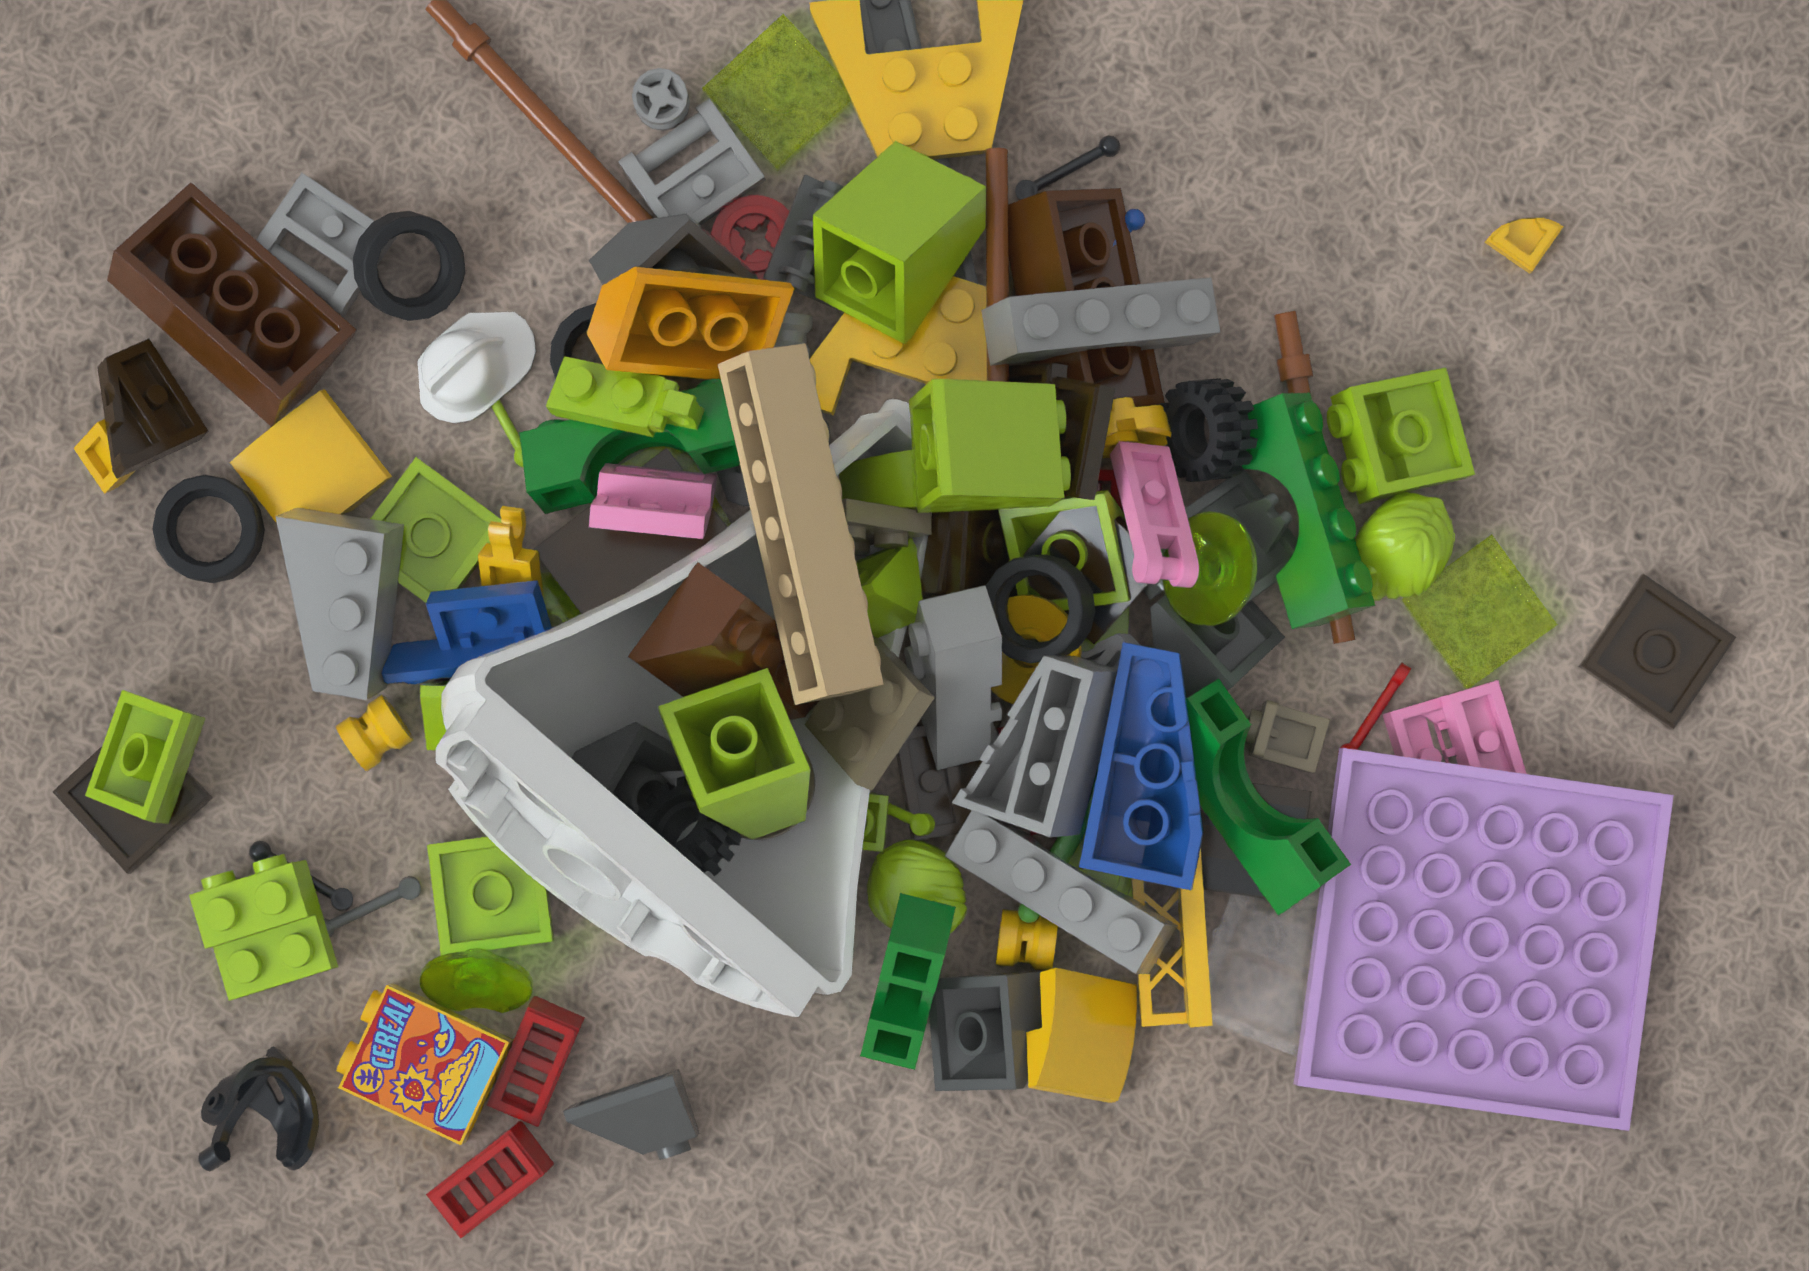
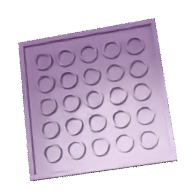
M1339 748L1328 832L1351 865L1320 887L1294 1084L1317 1089L1629 1131L1674 795Z

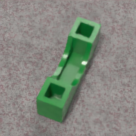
M721 379L705 380L699 383L696 388L680 391L694 395L700 407L704 408V413L697 430L666 424L664 432H655L654 437L571 419L566 421L554 419L541 423L535 429L519 432L526 492L544 514L592 503L598 492L599 472L605 463L618 464L628 455L649 447L661 446L680 450L694 460L703 474L740 466Z
M1281 393L1254 404V410L1248 413L1249 420L1257 419L1258 429L1250 430V437L1258 439L1257 446L1254 449H1247L1253 458L1249 465H1242L1243 469L1263 471L1278 479L1291 494L1299 518V535L1294 553L1288 563L1276 575L1291 628L1321 626L1376 606L1371 592L1373 587L1372 576L1367 566L1362 562L1358 547L1356 546L1355 521L1351 513L1345 508L1338 485L1340 480L1339 469L1335 460L1329 455L1322 433L1323 417L1320 409L1313 402L1311 394Z
M1217 679L1186 699L1199 804L1224 838L1227 846L1233 851L1258 886L1261 894L1279 916L1349 867L1351 863L1319 818L1297 819L1284 815L1271 807L1256 791L1247 773L1244 760V745L1252 724L1220 679Z

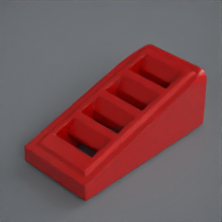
M533 996L487 1106L539 1127L585 1017L538 996ZM534 1022L564 1034L563 1040L533 1027ZM526 1041L556 1052L555 1060L552 1061L525 1049ZM517 1062L548 1074L546 1081L542 1082L515 1070ZM510 1082L538 1094L539 1098L536 1104L505 1091L508 1083Z
M518 1121L426 1195L461 1239L542 1177L554 1165V1162L522 1121ZM505 1147H509V1149L513 1152L516 1158L527 1170L526 1173L523 1172V1170L520 1168V1166L517 1164V1162L514 1160V1158L511 1156V1154ZM491 1158L496 1160L513 1182L507 1188L487 1163ZM473 1172L478 1175L493 1194L494 1198L489 1202L470 1179L469 1175ZM456 1185L459 1186L477 1209L473 1215H468L450 1191Z

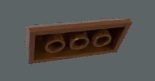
M189 183L113 252L107 281L271 427L310 393L357 331L356 328L193 183Z
M1121 188L1049 190L1008 204V251L1016 296L1140 284L1131 235L1125 221L1126 211ZM1115 346L1079 351L1030 362V364L1057 363L1068 365L1067 378L1114 387V399L1130 397L1133 399L1135 407L1165 403L1154 349L1141 350L1139 346Z
M697 562L689 576L685 578L628 655L630 659L682 697L768 668L790 721L806 717L812 707L820 701L795 705L776 620L748 597L699 562Z

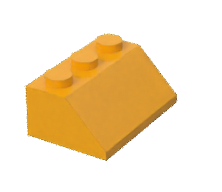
M633 267L602 285L587 335L606 370L700 379H721L718 369L719 363L747 351L774 348L794 287L789 282Z

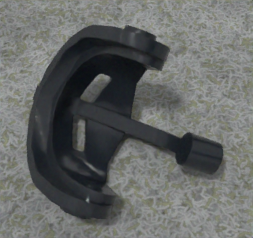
M274 1046L271 1047L263 1057L246 1064L236 1072L220 1080L219 1084L206 1097L201 1110V1118L211 1126L217 1125L211 1146L201 1151L198 1156L201 1167L206 1171H213L230 1160L231 1154L227 1147L229 1138L238 1119L247 1107L252 1108L271 1122L277 1132L276 1158L284 1167L293 1171L298 1170L311 1157L319 1128L317 1102L303 1074L292 1065L293 1062L281 1050ZM269 1076H273L284 1096L282 1101H278L267 1080Z

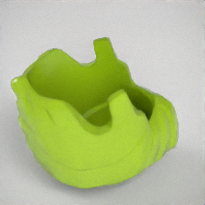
M1399 493L1381 504L1360 528L1355 538L1356 546L1358 547L1362 562L1367 566L1372 576L1373 587L1371 592L1374 601H1380L1385 596L1388 599L1395 600L1400 596L1403 598L1412 597L1414 594L1420 596L1429 589L1444 570L1452 555L1455 533L1452 520L1441 498L1427 497L1417 493Z
M912 839L896 842L885 848L884 852H880L875 857L867 882L869 907L879 921L885 926L892 928L900 893L955 906L956 909L950 931L952 933L964 921L967 913V906L964 904L966 902V894L963 890L964 883L959 868L952 860L945 857L946 853L934 845Z

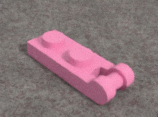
M1119 441L1110 453V458L1134 552L1132 564L1134 580L1137 583L1156 584L1160 579L1169 580L1172 586L1191 588L1195 585L1198 578L1199 563L1170 448L1168 446ZM1161 549H1168L1169 557H1162Z

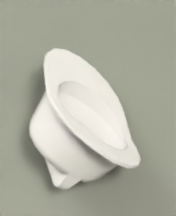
M515 312L468 313L437 337L418 359L420 403L423 408L435 418L451 423L471 421L486 412L494 403L515 387L531 369L536 349L534 334L526 320Z

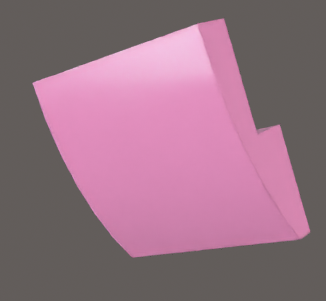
M605 463L599 472L597 496L590 506L589 527L703 539L712 510L717 475Z
M1498 680L1382 714L1396 756L1442 761L1441 753L1438 749L1434 748L1427 718L1434 724L1445 763H1449L1448 757L1455 756L1459 765L1527 774ZM1447 729L1452 748H1445L1441 730Z

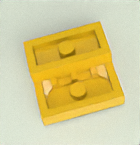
M325 389L318 391L283 417L229 462L275 522V516L294 508L344 515L361 505L392 477Z
M1056 967L1040 972L1042 1028L1026 1032L1028 1088L1108 1103L1118 1101L1126 1080L1134 1044L1137 985Z

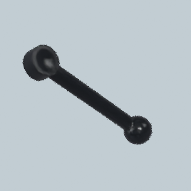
M1104 136L1096 148L1035 181H1020L1015 190L1017 198L1021 200L1036 195L1041 189L1102 156H1115L1120 150L1119 140L1114 136Z
M264 841L254 842L249 849V855L255 862L277 856L271 852L270 845ZM311 875L315 890L331 899V904L336 910L346 911L352 906L353 895L348 889H334Z

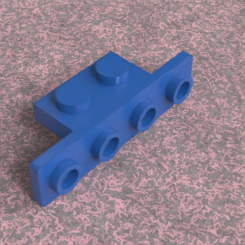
M538 580L431 592L426 602V607L437 639L394 644L381 674L386 684L400 682L420 684L429 679L449 678L454 675L459 666L471 659L554 628L551 626Z

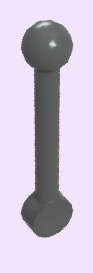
M412 876L404 877L400 881L398 888L331 920L324 918L329 937H332L335 929L398 899H415L421 891L420 882Z

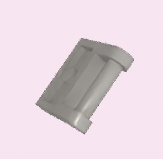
M709 98L695 107L698 113L636 156L630 152L618 161L623 171L657 218L687 213L701 226L732 201L743 197L766 181L759 167ZM711 131L718 140L716 144L658 184H654L648 173Z
M301 173L256 240L336 312L344 317L360 292L354 279L353 255L357 242L374 220ZM287 231L347 270L348 272L341 283L338 285L281 247V240ZM396 237L389 240L388 243L381 250L377 265L382 260V258L384 257V255L386 254V252L388 251Z

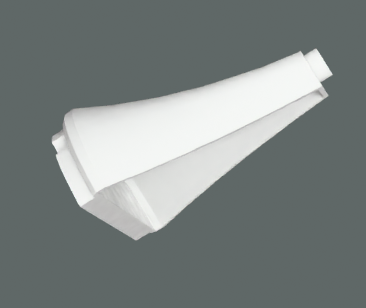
M897 399L887 400L879 412L860 416L855 424L829 445L838 479L839 473L854 461L888 453L912 450L909 403ZM750 509L704 546L629 592L550 630L471 659L459 666L441 694V710L446 733L436 747V763L454 778L455 781L448 790L482 832L528 875L590 922L642 955L657 957L668 962L689 976L696 984L756 1008L799 1017L814 993L828 995L841 992L852 975L857 885L870 793L869 789L856 785L804 725L815 706L812 707L806 717L790 721L801 747L807 753L812 763L815 774V792L812 803L806 813V821L798 823L788 832L771 839L748 840L742 838L739 846L730 845L729 849L735 855L730 862L723 858L719 861L718 866L722 871L716 876L709 871L704 874L572 759L575 751L634 722H638L670 740L659 714L658 706L683 697L630 659L628 655L685 578L689 576L697 562L744 594L775 619ZM928 536L912 538L917 546L920 578ZM870 545V553L854 555L855 561L881 551L883 548H876L874 545ZM907 626L901 629L897 628L891 633L879 637L897 657H899ZM697 821L689 825L682 832L677 842L692 831Z

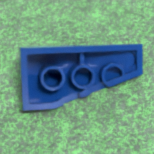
M1123 642L1079 867L1192 890L1203 838V827L1181 655L1176 652Z

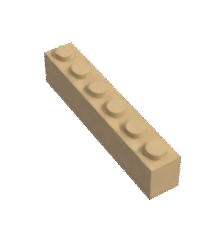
M806 343L747 351L719 363L718 369L795 705L852 694L884 685L880 670L881 658L874 644L867 613L868 601L861 587L854 556L855 544L847 526L841 499L842 487L835 473L828 442L829 430L822 416L816 390V373L813 365L810 363Z

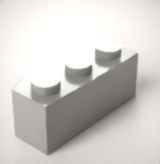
M294 508L275 516L312 691L363 700L371 698L387 688L381 672L391 651L404 524L304 508Z
M985 585L919 601L915 623L909 624L911 645L904 649L907 668L935 697L921 717L937 770L980 760L988 744H994L998 738L993 722L1002 720V707L999 702L991 704V687L1002 685V635Z
M1044 655L1007 715L1010 719L995 743L988 744L980 757L982 761L980 767L968 786L960 789L952 803L1047 837L1080 835L1101 757L1117 669L1077 656Z

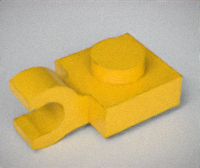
M502 506L500 509L501 522H490L488 527L490 543H486L478 554L481 586L538 580L543 596L538 550L522 547L526 530L525 511L522 508Z

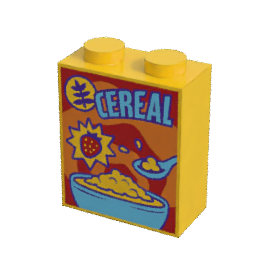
M394 983L386 985L383 993L374 990L360 1018L361 1021L368 1023L359 1044L353 1041L349 1042L337 1066L336 1071L344 1075L338 1088L452 1142L463 1145L469 1139L514 1039Z

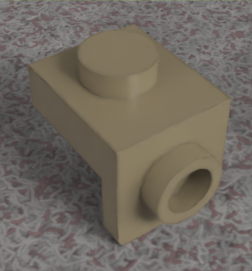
M1269 700L1263 702L1261 711L1251 709L1248 720L1252 725L1245 741L1251 743L1248 756L1315 774L1330 719L1284 707Z

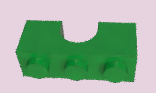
M900 893L860 1057L915 1070L933 995L937 988L956 909L955 906Z

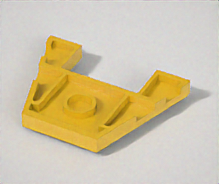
M860 0L809 2L810 14L814 24L820 32L828 54L840 75L876 157L895 141L925 154L933 160L986 154V149L992 148L1024 0H976L981 42L876 54L865 53Z
M953 276L919 328L906 344L844 313L810 358V363L813 365L816 373V390L821 412L834 416L853 361L927 384L932 379L987 381V343L981 310L986 308V286Z

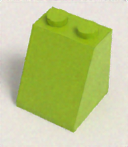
M895 141L813 214L815 297L906 344L919 328L985 230L986 186L929 158L925 154Z
M932 379L909 399L917 513L1051 507L1064 499V491H1068L1070 488L1071 470L1068 458L1061 456L1059 434H1064L1066 411L1064 402L1056 400L1055 384Z
M768 668L658 706L659 714L700 813L752 840L806 821L810 767Z

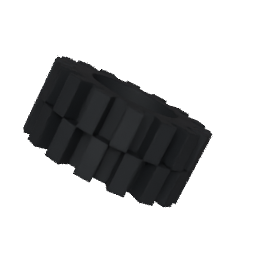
M1221 378L1180 382L1175 385L1176 389H1169L1165 394L1169 403H1160V405L1163 406L1171 431V437L1166 436L1167 444L1165 446L1170 448L1173 463L1176 466L1177 477H1186L1188 482L1227 479L1241 474L1244 471L1242 465H1249L1253 458L1247 449L1256 448L1258 440L1257 438L1250 437V430L1258 429L1257 419L1249 420L1248 413L1253 411L1254 407L1251 401H1241L1246 394L1242 387H1233L1234 381L1229 379L1221 380ZM1205 416H1206L1207 421H1208V424H1209V442H1208V443H1207V441H1206V437H1205V433H1204V420H1205Z
M685 776L677 778L676 788L669 782L660 786L663 795L657 799L651 794L645 800L651 807L648 811L639 809L637 816L704 874L709 871L716 876L722 871L718 866L719 861L722 858L728 862L731 861L735 854L729 847L730 845L739 846L742 836L737 831L700 813ZM697 821L692 831L677 842L682 832L689 825Z

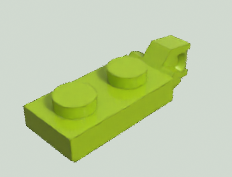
M565 356L546 404L549 412L556 417L654 437L655 432H664L666 424L697 430L704 413V408L700 407L694 395L679 392L680 386L677 385L678 383L665 377L606 370L603 364Z

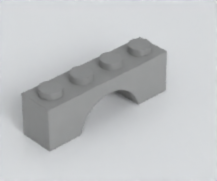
M1211 277L1012 296L981 310L990 366L1041 361L1064 354L1115 346H1139L1141 350L1185 346L1220 333Z
M971 810L945 855L948 859L1135 974H1150L1178 926L1132 897L1101 883L1070 865L1042 846L1034 837L1016 826Z

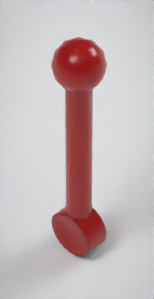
M1401 662L1350 743H1345L1340 748L1359 750L1395 692L1411 670L1409 666Z

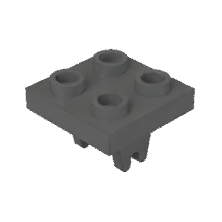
M1245 469L1241 474L1226 479L1185 508L1199 563V574L1196 582L1223 619L1229 617L1277 582L1276 575L1292 557L1298 541L1288 528L1292 520L1291 514L1288 511L1279 514L1275 510V505L1279 501L1277 495L1270 493L1264 496Z

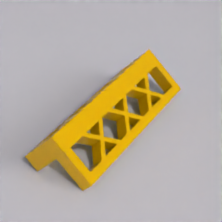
M1200 848L1193 889L1177 888L1162 907L1144 892L1143 880L1131 878L1132 898L1145 905L1146 901L1157 911L1156 913L1178 925L1177 929L1180 931L1181 945L1166 962L1158 958L1156 964L1161 968L1151 980L1150 974H1138L1142 1027L1188 1024L1189 1027L1213 1026ZM1177 900L1179 922L1167 912ZM1181 956L1183 978L1171 969ZM1166 973L1184 987L1185 1011L1152 1013L1151 990Z

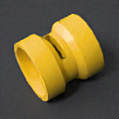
M380 695L368 703L367 711L359 718L349 716L335 726L350 753L367 772L381 763L383 753L392 748L400 750L414 740L409 729L384 695Z
M1002 909L996 965L1013 967L1018 962L1030 963L1035 970L1045 971L1052 969L1058 926L1041 915L1035 922L1026 923L1020 919L1018 911Z

